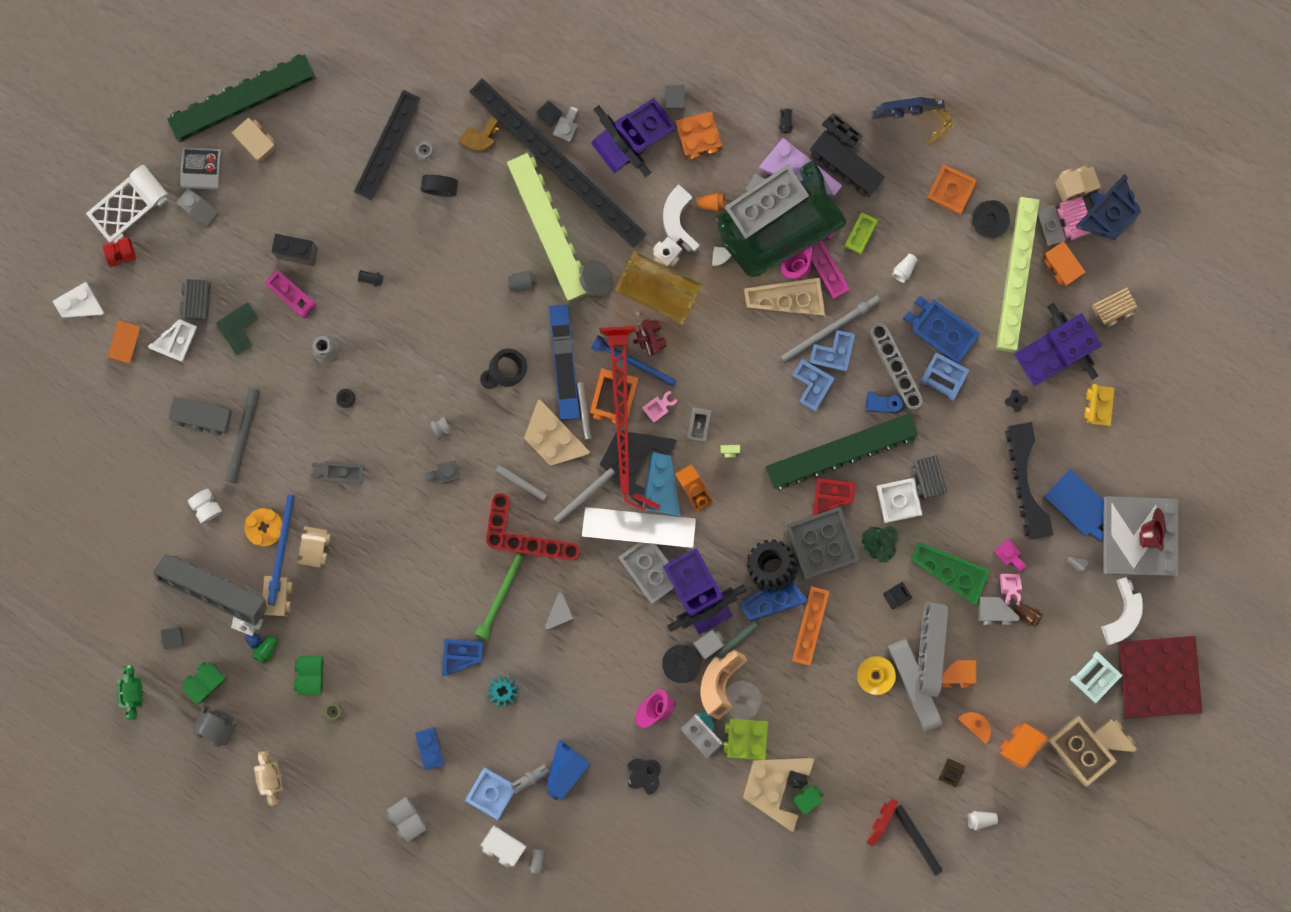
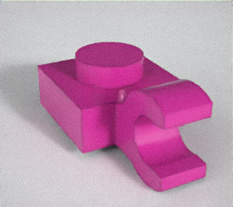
M1009 538L994 551L1006 566L1012 563L1019 572L1026 567L1017 557L1021 552Z

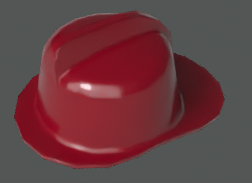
M1160 508L1154 510L1151 521L1141 526L1139 539L1140 546L1143 548L1164 550L1166 523Z

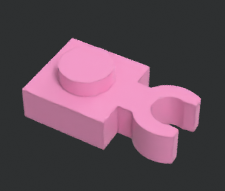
M671 391L666 392L662 400L657 396L642 407L653 423L669 412L666 408L667 406H674L677 403V399L672 402L667 400Z
M1001 574L999 578L1002 594H1007L1005 603L1009 605L1010 599H1015L1016 604L1019 605L1022 591L1020 574Z

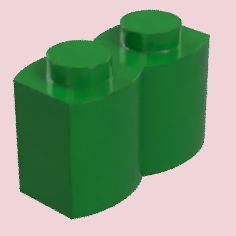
M298 656V660H295L294 667L295 671H298V679L294 680V691H297L298 695L323 694V656Z
M210 661L208 663L203 662L196 669L198 671L193 677L189 675L182 682L184 685L181 689L196 705L201 704L227 679Z

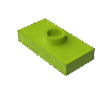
M861 212L844 247L862 255L878 220Z

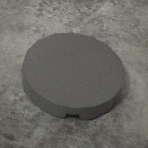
M590 260L579 269L581 276L579 277L580 284L589 295L601 298L610 293L613 288V277L609 268L604 263L598 260Z

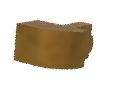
M491 117L482 133L468 125L458 141L459 145L473 153H485L491 150L495 145V141L491 139V136L495 137L499 130L498 121Z

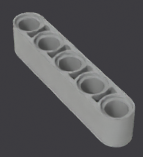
M881 323L876 324L870 331L871 339L904 406L909 411H915L922 404V396L887 326ZM875 329H882L884 336L881 338L876 337L874 334ZM886 345L892 347L893 353L886 355L883 352V347ZM895 362L899 363L901 365V371L894 372L891 368V364ZM907 380L910 387L908 389L901 388L900 381ZM910 397L917 398L918 405L911 406L908 403V399Z
M927 601L923 608L916 683L918 694L937 697L941 691L948 607L944 604Z
M903 639L889 645L890 655L924 732L927 733L943 726L932 697L918 694L916 691L918 665L907 640Z

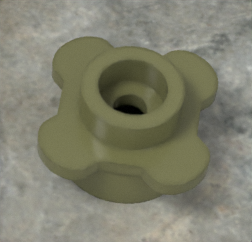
M333 701L331 705L322 708V712L325 713L329 723H334L336 719L345 716V712L341 710L338 701Z

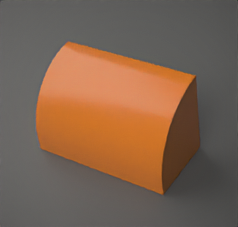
M118 320L108 359L130 364L140 326Z

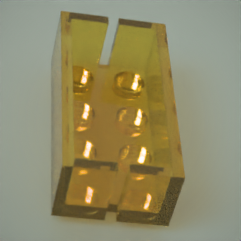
M634 251L628 259L614 291L683 325L690 314L702 284Z

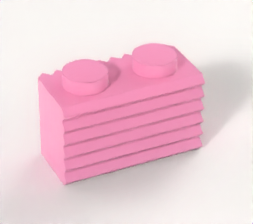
M1082 196L1058 205L1057 213L1059 219L1064 221L1065 227H1063L1066 238L1070 237V240L1073 241L1093 234L1075 227L1088 213Z

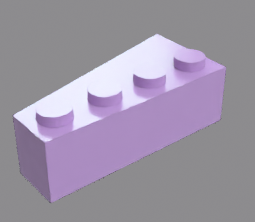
M784 138L781 139L758 169L759 172L771 176L789 164L808 194L828 204L842 188L840 183Z

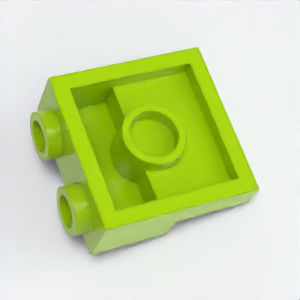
M729 719V722H725V734H728V742H724L723 753H727L728 758L766 760L768 721Z

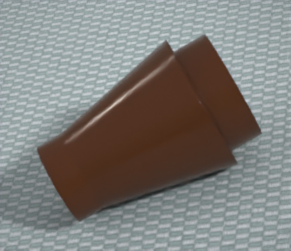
M1022 603L1016 605L1013 610L1023 621L1033 627L1038 625L1043 616L1040 610Z

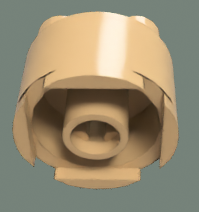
M304 526L307 534H302L299 556L302 557V560H298L297 564L320 568L321 565H325L327 553H323L324 546L329 544L330 534H327V530Z

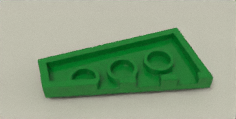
M917 542L911 561L974 606L977 605L990 572L989 569Z

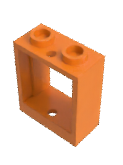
M601 368L590 414L593 415V419L604 421V418L612 420L611 423L616 425V414L596 409L604 379L613 381L612 371ZM615 372L616 382H618L623 375ZM627 375V385L631 386L627 401V420L639 378ZM619 415L620 426L624 419Z

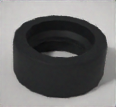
M423 175L420 190L430 195L453 197L457 194L458 180L442 175Z
M511 348L502 349L490 361V376L501 386H514L526 375V359L517 350ZM505 357L512 359L518 366V374L513 378L504 376L498 369L500 359Z

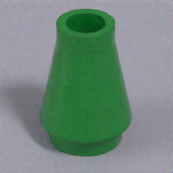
M269 635L253 651L252 657L265 665L266 662L270 661L279 641Z

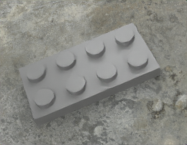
M787 164L725 206L745 239H747L810 197L790 165Z

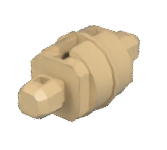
M262 751L258 753L260 765L254 766L255 782L257 783L260 795L267 794L268 804L272 806L279 804V794L277 792L283 790L282 774H280L277 761L270 762L271 758L268 751Z

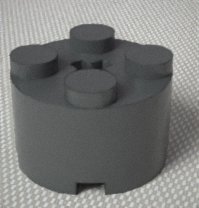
M203 706L193 726V734L200 738L206 737L210 739V743L216 747L227 745L238 722L233 723V717L218 709H215L213 712L209 710V706Z

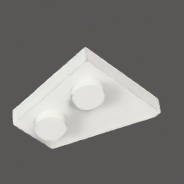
M87 282L53 300L62 318L105 315Z

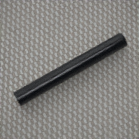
M902 805L896 807L894 810L934 875H938L943 869Z

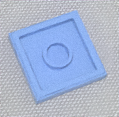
M484 767L465 801L499 820L515 789H512L511 782Z

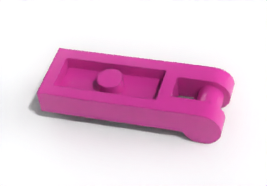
M276 270L264 283L304 319L308 316L307 313L317 306L314 301L279 270ZM301 300H304L306 304L300 308L298 304Z

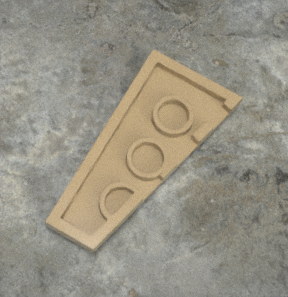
M820 278L744 288L746 308L825 316Z

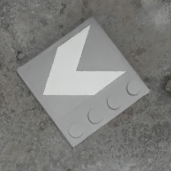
M1105 496L1103 574L1178 576V499ZM1156 508L1162 510L1166 523L1163 551H1159L1158 548H1143L1140 546L1139 534L1141 526L1152 520Z

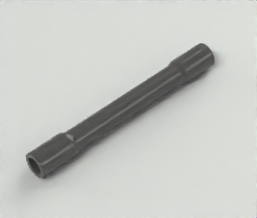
M249 388L233 455L225 477L227 482L236 484L250 424L260 395L259 390Z

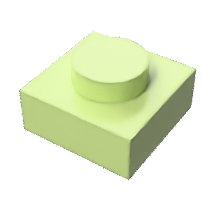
M740 445L720 446V455H725V458H736V454H740Z

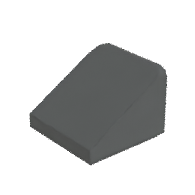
M182 628L161 630L164 649L184 647Z

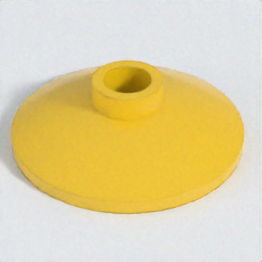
M879 656L869 657L864 660L857 671V680L860 687L872 695L886 693L892 688L896 679L895 669L891 662ZM874 672L879 673L878 679H873L872 674Z

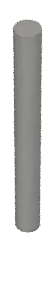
M612 468L608 469L554 517V520L558 524L562 522L616 472Z

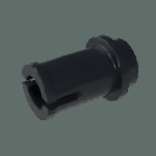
M792 109L780 110V126L778 129L782 134L792 133Z
M360 270L358 282L372 284L374 287L381 286L383 275H380L379 272L375 274Z

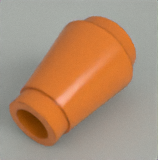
M718 192L697 197V209L713 211L725 209L724 194H719Z

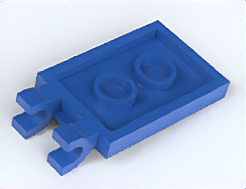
M918 297L914 304L923 310L917 317L909 311L903 319L914 325L911 330L913 333L951 361L958 364L980 333L935 299L929 303L923 297Z
M1069 469L1044 498L1085 537L1090 533L1100 542L1104 538V533L1098 529L1104 522V500Z

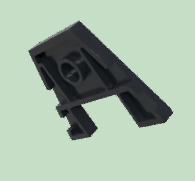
M616 432L600 465L605 471L612 468L616 472L612 478L621 486ZM628 432V494L632 498L636 493L642 496L645 494V488L633 483L650 448L652 447L666 455H670L677 440ZM620 435V443H622L625 438ZM625 444L621 448L623 451H625ZM633 498L641 507H643V502Z

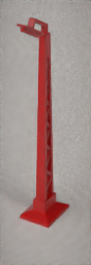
M636 326L599 328L600 334L608 337L609 347H611L621 494L624 493V501L642 511L645 510L647 505L660 510L659 504L638 493L633 495V498L645 503L644 508L627 500V493H629L626 346H628L627 336L635 333ZM614 346H623V352L614 360ZM622 357L624 371L615 365ZM615 369L623 375L617 383ZM623 380L624 394L617 389ZM617 393L624 399L619 405ZM623 404H624V415L619 411V409L623 406ZM619 415L624 419L620 426ZM624 424H625V434L620 431V429L624 426ZM620 435L625 438L622 443H620ZM624 444H625V451H623V450L621 449Z

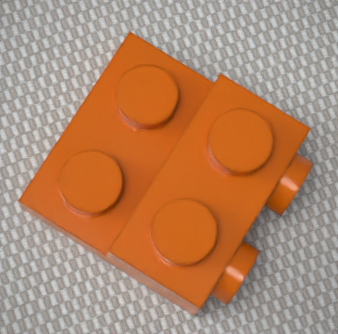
M712 111L675 121L685 158L693 160L700 158V154L708 153V155L718 153L719 149H722Z

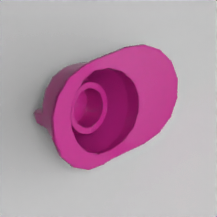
M795 237L786 245L781 271L787 278H796L800 281L812 269V244L806 237Z
M657 689L639 705L635 715L637 725L641 728H648L657 721L667 720L672 715L676 702L668 697L665 690Z

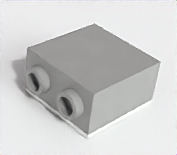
M697 715L693 716L680 729L706 758L722 744Z

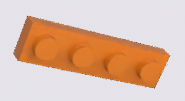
M811 586L792 657L793 662L811 666L830 591Z

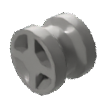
M444 416L438 421L430 422L437 440L442 435L451 434Z

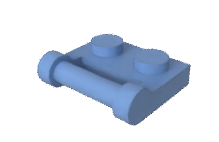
M935 353L919 383L934 388L949 396L948 399L953 401L970 370ZM933 373L954 384L953 390L929 378L930 374Z

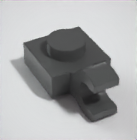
M455 460L437 464V471L425 473L427 481L440 478L441 484L460 479Z

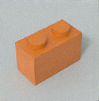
M1064 241L1043 255L1044 265L1048 270L1052 269L1055 274L1054 279L1059 285H1063L1064 288L1085 273Z

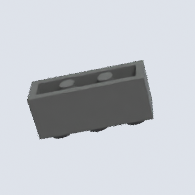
M174 397L168 419L173 421L175 426L184 427L187 424L191 425L193 430L203 431V428L209 429L211 434L221 436L222 433L227 434L232 411Z

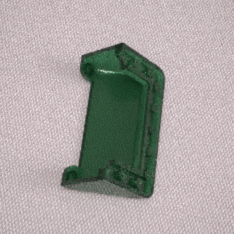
M814 160L806 163L800 169V174L803 178L800 182L810 197L749 238L745 239L728 211L715 216L722 245L748 276H760L845 226V216Z

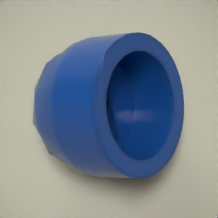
M254 633L253 636H244L252 650L261 643V638L257 633Z

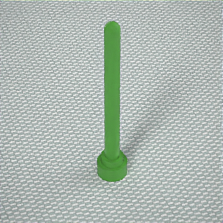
M521 553L516 555L484 624H481L475 632L476 635L486 640H489L492 634L490 627L523 560Z

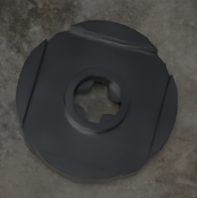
M990 200L982 202L975 208L972 214V226L980 236L995 239L1003 235L1010 225L1009 211L999 201ZM994 215L996 223H987L986 216Z
M676 645L665 653L662 668L667 678L671 681L686 683L698 675L700 671V658L693 648L687 645ZM685 659L687 667L685 669H678L676 661Z

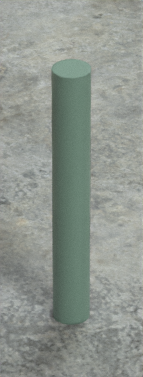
M752 621L710 657L711 661L716 656L722 658L753 632L758 625Z

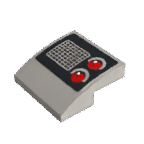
M183 148L180 188L219 190L221 149Z

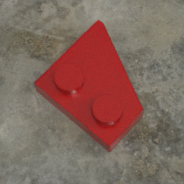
M817 477L813 515L853 502L856 483Z
M892 798L888 804L884 802L879 811L881 816L879 819L876 818L873 823V831L866 843L874 846L881 837L898 801Z

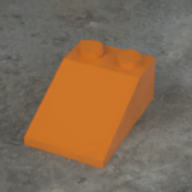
M1022 723L1014 727L1011 732L1013 736L1010 740L1005 739L999 747L1001 749L999 754L1017 768H1025L1048 738L1028 724Z

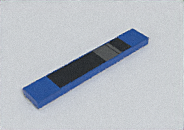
M568 304L549 306L560 420L579 419Z

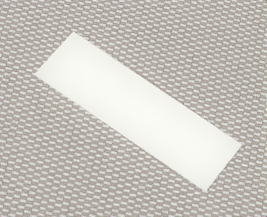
M585 507L582 536L693 548L696 518Z

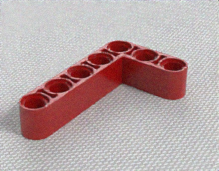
M498 493L493 497L486 535V543L490 548L567 561H574L579 557L580 550L574 543L506 533L510 500L503 493ZM500 497L506 499V505L502 508L496 506V500ZM497 516L503 518V524L499 527L493 525V519ZM494 535L500 537V543L496 546L490 544V538ZM512 538L519 540L517 548L509 547V541ZM536 541L538 549L530 551L528 549L529 542ZM555 544L558 548L557 552L549 554L547 552L548 545ZM574 547L577 553L573 557H568L566 549Z

